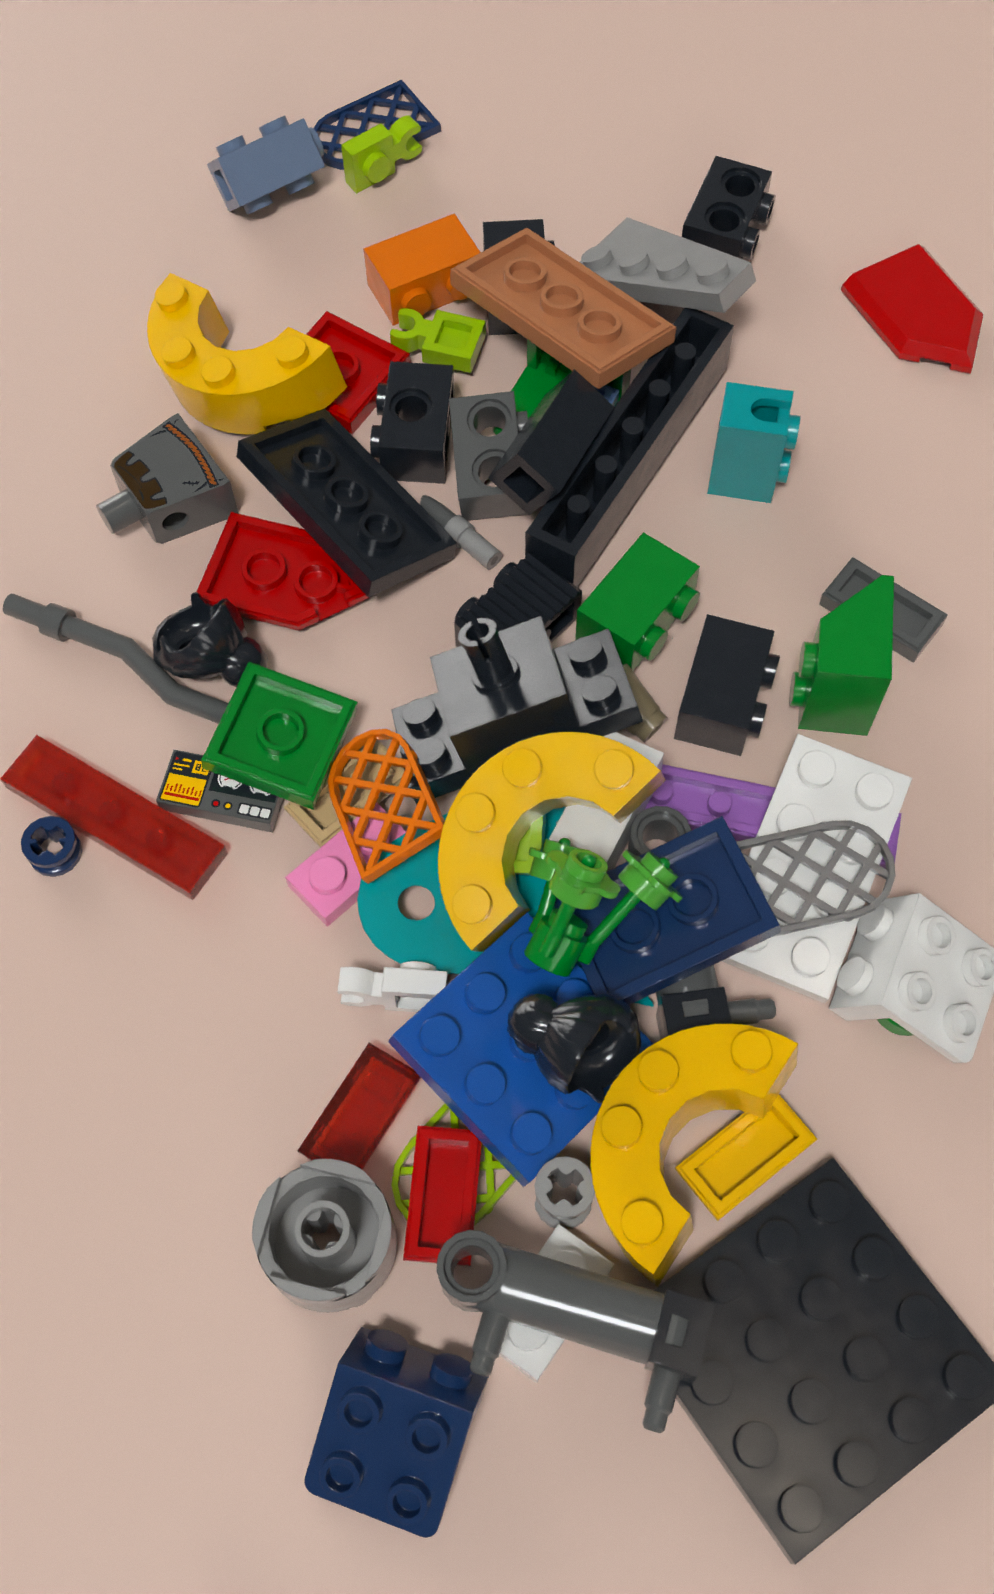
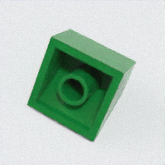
M881 575L825 615L819 621L813 642H803L799 660V672H793L789 697L790 706L799 707L798 729L861 736L868 735L892 680L894 576Z

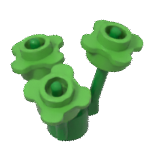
M561 838L559 842L546 839L543 850L530 847L529 855L533 856L534 859L529 874L546 880L538 911L528 928L533 935L524 950V954L540 968L563 977L570 976L577 961L590 965L599 946L641 900L657 911L669 897L678 903L683 899L682 895L671 886L678 876L670 868V861L667 858H658L650 851L643 858L637 857L626 849L622 856L629 864L618 877L630 891L587 937L584 934L588 925L573 913L575 908L585 910L596 908L602 896L608 899H614L618 896L620 886L612 881L606 873L608 864L594 852L571 846L568 838ZM556 898L562 901L559 909L554 908Z

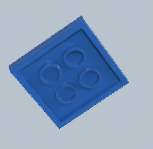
M528 913L522 916L400 1027L388 1041L522 1187L529 1184L537 1176L543 1165L554 1159L598 1114L602 1104L597 1103L588 1094L580 1090H576L571 1094H564L551 1086L540 1072L534 1055L520 1050L516 1046L514 1039L507 1032L509 1012L520 999L528 994H546L552 997L558 1004L575 997L594 995L584 971L577 964L570 976L563 977L540 968L525 956L524 950L533 935L528 930L533 921V918ZM641 1030L642 1044L639 1054L653 1044ZM612 1084L603 1089L605 1095Z

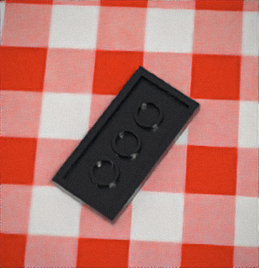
M325 408L238 440L236 457L367 597L454 558L458 543Z

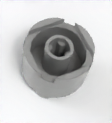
M315 1159L301 1164V1167L274 1181L266 1189L258 1203L253 1219L252 1241L259 1263L266 1276L290 1301L305 1309L330 1313L361 1306L383 1285L395 1260L397 1231L389 1205L380 1188L366 1172L350 1163L335 1159ZM329 1223H334L341 1236L339 1241L329 1242L325 1250H320L312 1238L314 1232L325 1233Z

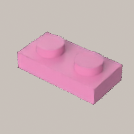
M376 802L373 811L387 813ZM356 817L350 822L353 831H355L360 817ZM369 819L362 838L376 841L384 822ZM393 824L386 843L390 844L393 840L404 835L406 831L400 825ZM343 829L285 877L288 887L327 927L357 902L361 876ZM360 847L367 864L373 849Z

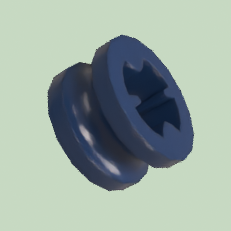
M55 816L42 817L32 822L23 832L21 839L22 852L34 870L43 876L56 877L64 875L71 871L80 861L82 854L81 841L71 825L64 819ZM50 838L53 842H60L63 848L55 855L50 851H44L41 845L45 840Z

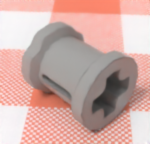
M568 1156L557 1157L545 1163L538 1172L535 1181V1210L540 1219L552 1228H556L560 1224L566 1229H573L582 1224L590 1214L595 1194L592 1174L588 1166L579 1159ZM557 1182L562 1188L569 1187L572 1183L576 1185V1204L572 1206L565 1199L559 1201L556 1205L551 1202L553 1183Z

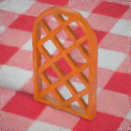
M388 729L369 730L354 737L340 750L332 763L328 778L332 805L338 816L361 879L367 884L440 839L445 822L425 774L418 763L416 752L400 734ZM376 740H391L386 755L372 753ZM399 745L404 749L408 759L395 757ZM349 759H357L358 762L352 777L341 776ZM367 762L382 764L375 782L360 780ZM391 765L405 768L399 786L384 784ZM413 773L421 790L408 788ZM339 785L348 786L342 800ZM357 788L371 790L364 809L350 806ZM380 792L395 795L388 813L373 811ZM404 796L419 799L412 818L397 816ZM427 805L435 823L421 820ZM348 815L360 817L355 831H353ZM369 819L384 822L376 841L362 838ZM393 824L408 826L401 846L386 843ZM417 829L428 830L426 833L413 840L417 832ZM360 847L373 849L367 864ZM382 851L393 853L378 863Z

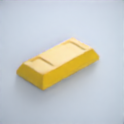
M778 1095L764 1119L744 1112L676 1166L675 1170L718 1222L816 1142L817 1138L783 1098Z

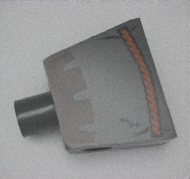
M179 413L168 418L112 460L110 467L120 492L96 505L102 520L112 534L140 521L156 543L161 544L227 520L231 512L238 513L229 479Z

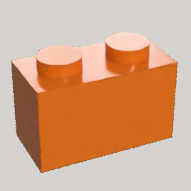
M454 213L363 248L367 284L394 326L399 324L398 312L400 309H413L424 315L449 303L467 298V296L450 285V269L481 252Z

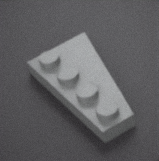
M628 217L597 246L587 250L582 255L580 261L581 264L637 301L725 313L756 282L751 262Z

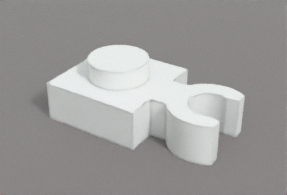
M418 961L404 962L400 964V968L384 967L383 973L358 967H341L337 992L342 994L341 1004L357 1007L384 1005L385 1010L418 1012L449 984L448 973L446 971H437L434 965Z

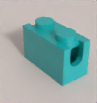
M732 382L726 383L707 494L771 503L776 482L786 483L789 473L792 451L784 450V448L794 450L797 442L801 416L790 414L794 391Z

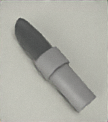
M426 495L422 496L420 505L458 543L457 548H463L488 570L494 568L499 563L502 553L476 532L475 527L461 515H456L434 498Z

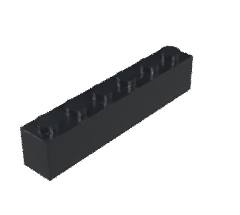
M683 309L673 324L676 326L674 343L647 360L615 405L560 493L546 502L525 532V557L527 553L532 552L576 587L579 586L726 370L734 325L698 309Z

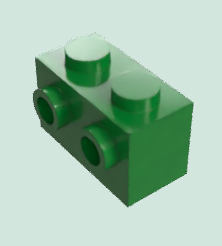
M643 532L577 609L575 640L609 628L622 665L627 663L634 671L644 658L648 661L653 660L665 644L668 637L667 630L676 619L683 622L695 608L700 597V592L695 590L700 566Z

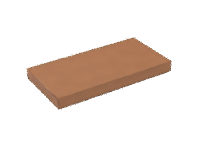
M528 228L519 231L450 269L451 286L572 371L575 369L597 389H600L671 345L675 340L676 326Z

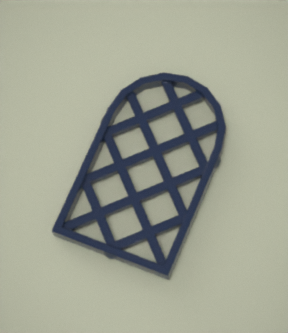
M401 79L328 113L318 120L313 129L317 132L318 136L322 131L334 133L331 142L321 141L323 149L328 150L327 153L324 152L321 158L325 165L344 170L343 159L333 157L335 151L342 152L341 144L338 143L341 134L358 136L367 131L369 121L385 123L384 126L390 130L391 125L399 119L394 117L397 108L413 110L411 117L421 126V131L412 136L417 142L441 132V124ZM403 94L409 102L400 101L401 95ZM394 95L393 100H392V99H386V98H388V97ZM374 106L390 107L388 115L372 114ZM366 108L365 113H364V112H358V111H360V110ZM420 113L427 122L418 121V114ZM346 119L362 120L360 128L344 127ZM338 121L337 126L331 125L332 123Z

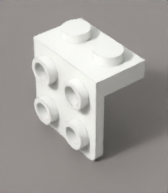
M920 893L887 898L875 911L859 918L857 933L846 963L842 966L837 976V988L829 1009L846 1021L890 1018L954 1063H967L973 1058L994 994V948Z

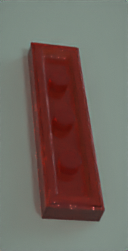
M38 735L33 738L0 778L8 790L48 814L64 819L73 829L191 900L195 899L228 855L224 844Z

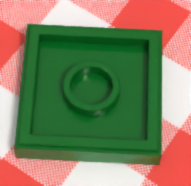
M248 662L201 759L202 769L313 810L328 778L332 763L336 759L355 717L358 702Z

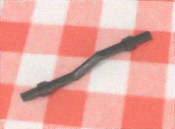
M12 593L4 601V614L37 626L41 634L61 642L71 639L121 658L166 704L219 724L227 708V702L178 684L132 638L76 617L74 610L55 603L45 606Z

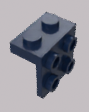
M361 1326L338 1362L305 1475L304 1483L306 1489L315 1496L420 1537L428 1538L433 1536L441 1523L464 1444L482 1401L489 1376L484 1377L471 1372L469 1368L470 1362L458 1355L450 1353L434 1354L408 1344L404 1337L393 1331L385 1329L370 1330Z

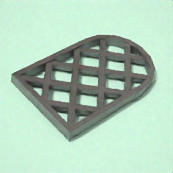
M851 820L820 822L811 826L737 841L740 850L765 845L756 861L745 854L743 856L751 868L754 877L758 872L778 884L768 903L775 917L787 925L780 926L781 933L775 936L843 921L849 922L873 912L890 894L896 876L894 856L886 841L870 827ZM830 830H848L841 842L823 833ZM855 832L866 836L875 844L868 858L847 847ZM807 836L799 851L781 842ZM815 838L836 850L826 867L805 856ZM773 847L793 859L783 877L762 865ZM880 852L885 860L886 869L874 862ZM842 854L863 866L853 883L832 872ZM800 863L820 875L810 893L789 881ZM869 870L886 879L883 891L878 898L859 888ZM827 879L848 891L837 909L816 897ZM784 888L805 900L795 918L774 907ZM854 895L869 904L860 909L845 912ZM811 905L830 915L801 922Z

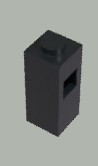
M574 369L544 395L488 478L528 515H531L560 493L614 409V406Z

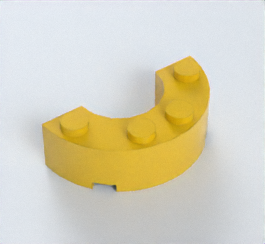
M169 273L162 284L156 289L147 322L149 347L181 405L201 423L227 433L257 434L267 430L266 426L287 420L292 421L326 408L347 388L330 345L287 327L274 340L254 349L237 351L224 349L221 346L229 334V330L209 290L172 273Z
M580 732L549 733L522 740L503 749L480 766L466 781L449 809L443 825L438 852V876L445 908L452 924L470 950L484 952L530 910L517 888L514 861L519 841L535 820L556 808L581 805L602 810L621 824L666 781L661 770L646 757L620 742L603 736Z
M710 1024L682 1030L659 1040L637 1055L621 1071L605 1095V1100H603L596 1117L591 1141V1174L596 1198L610 1232L621 1251L631 1264L657 1287L694 1230L691 1214L671 1196L664 1180V1160L673 1138L690 1120L713 1110H741L764 1119L797 1066L798 1043L766 1029L741 1024Z

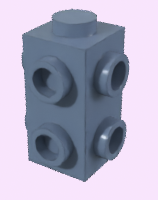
M284 115L259 127L262 138L246 144L243 135L216 147L220 157L208 163L207 166L229 212L243 206L246 214H251L272 204L273 201L269 193L283 186L286 187L290 195L315 183L311 173L325 167L321 158L324 155V149L317 132L312 127L308 128L304 118L289 125Z

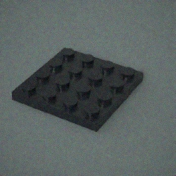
M834 1158L827 1161L653 1290L665 1294L666 1290L669 1289L716 1304L699 1377L692 1384L680 1380L676 1400L790 1564L796 1565L994 1404V1362Z

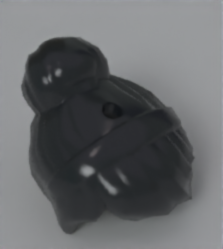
M198 592L192 593L191 605L167 616L157 626L152 637L154 662L159 667L172 673V675L182 679H205L221 675L226 683L237 687L248 662L265 668L267 666V655L255 639L247 636L239 610L227 598H223L217 604L211 606L205 602Z
M528 994L520 999L508 1014L507 1032L514 1039L516 1046L520 1050L534 1055L540 1072L548 1083L564 1094H571L576 1090H580L588 1094L597 1103H602L605 1100L603 1089L612 1084L621 1071L639 1055L642 1044L637 1015L624 1001L606 994L579 996L560 1004L546 994Z

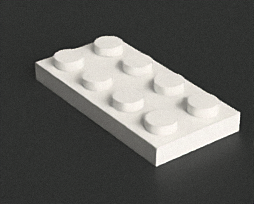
M797 734L756 837L811 826L820 822L851 820L870 827L888 844L912 778ZM830 830L823 833L841 842L848 830ZM855 832L847 847L868 858L875 844L866 836ZM807 836L781 842L799 851ZM815 838L805 856L826 867L836 850ZM765 845L752 847L748 857L756 861ZM773 847L762 865L783 877L793 859ZM881 852L874 861L878 865H880L883 857ZM842 854L832 872L853 883L863 866ZM800 863L789 881L810 893L820 875ZM869 870L859 888L869 893L876 873ZM757 872L755 879L768 902L778 884ZM827 879L816 897L837 909L848 891ZM784 888L774 907L795 918L805 900ZM854 895L845 912L864 907L865 901ZM811 905L801 922L830 915ZM859 918L849 922L843 921L774 936L722 962L825 1004L830 997ZM777 919L780 926L787 925L784 922Z

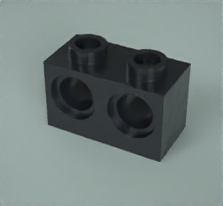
M715 156L683 224L682 237L732 256L751 260L760 236V229H757L759 224H768L775 203L776 195L768 193L772 171Z

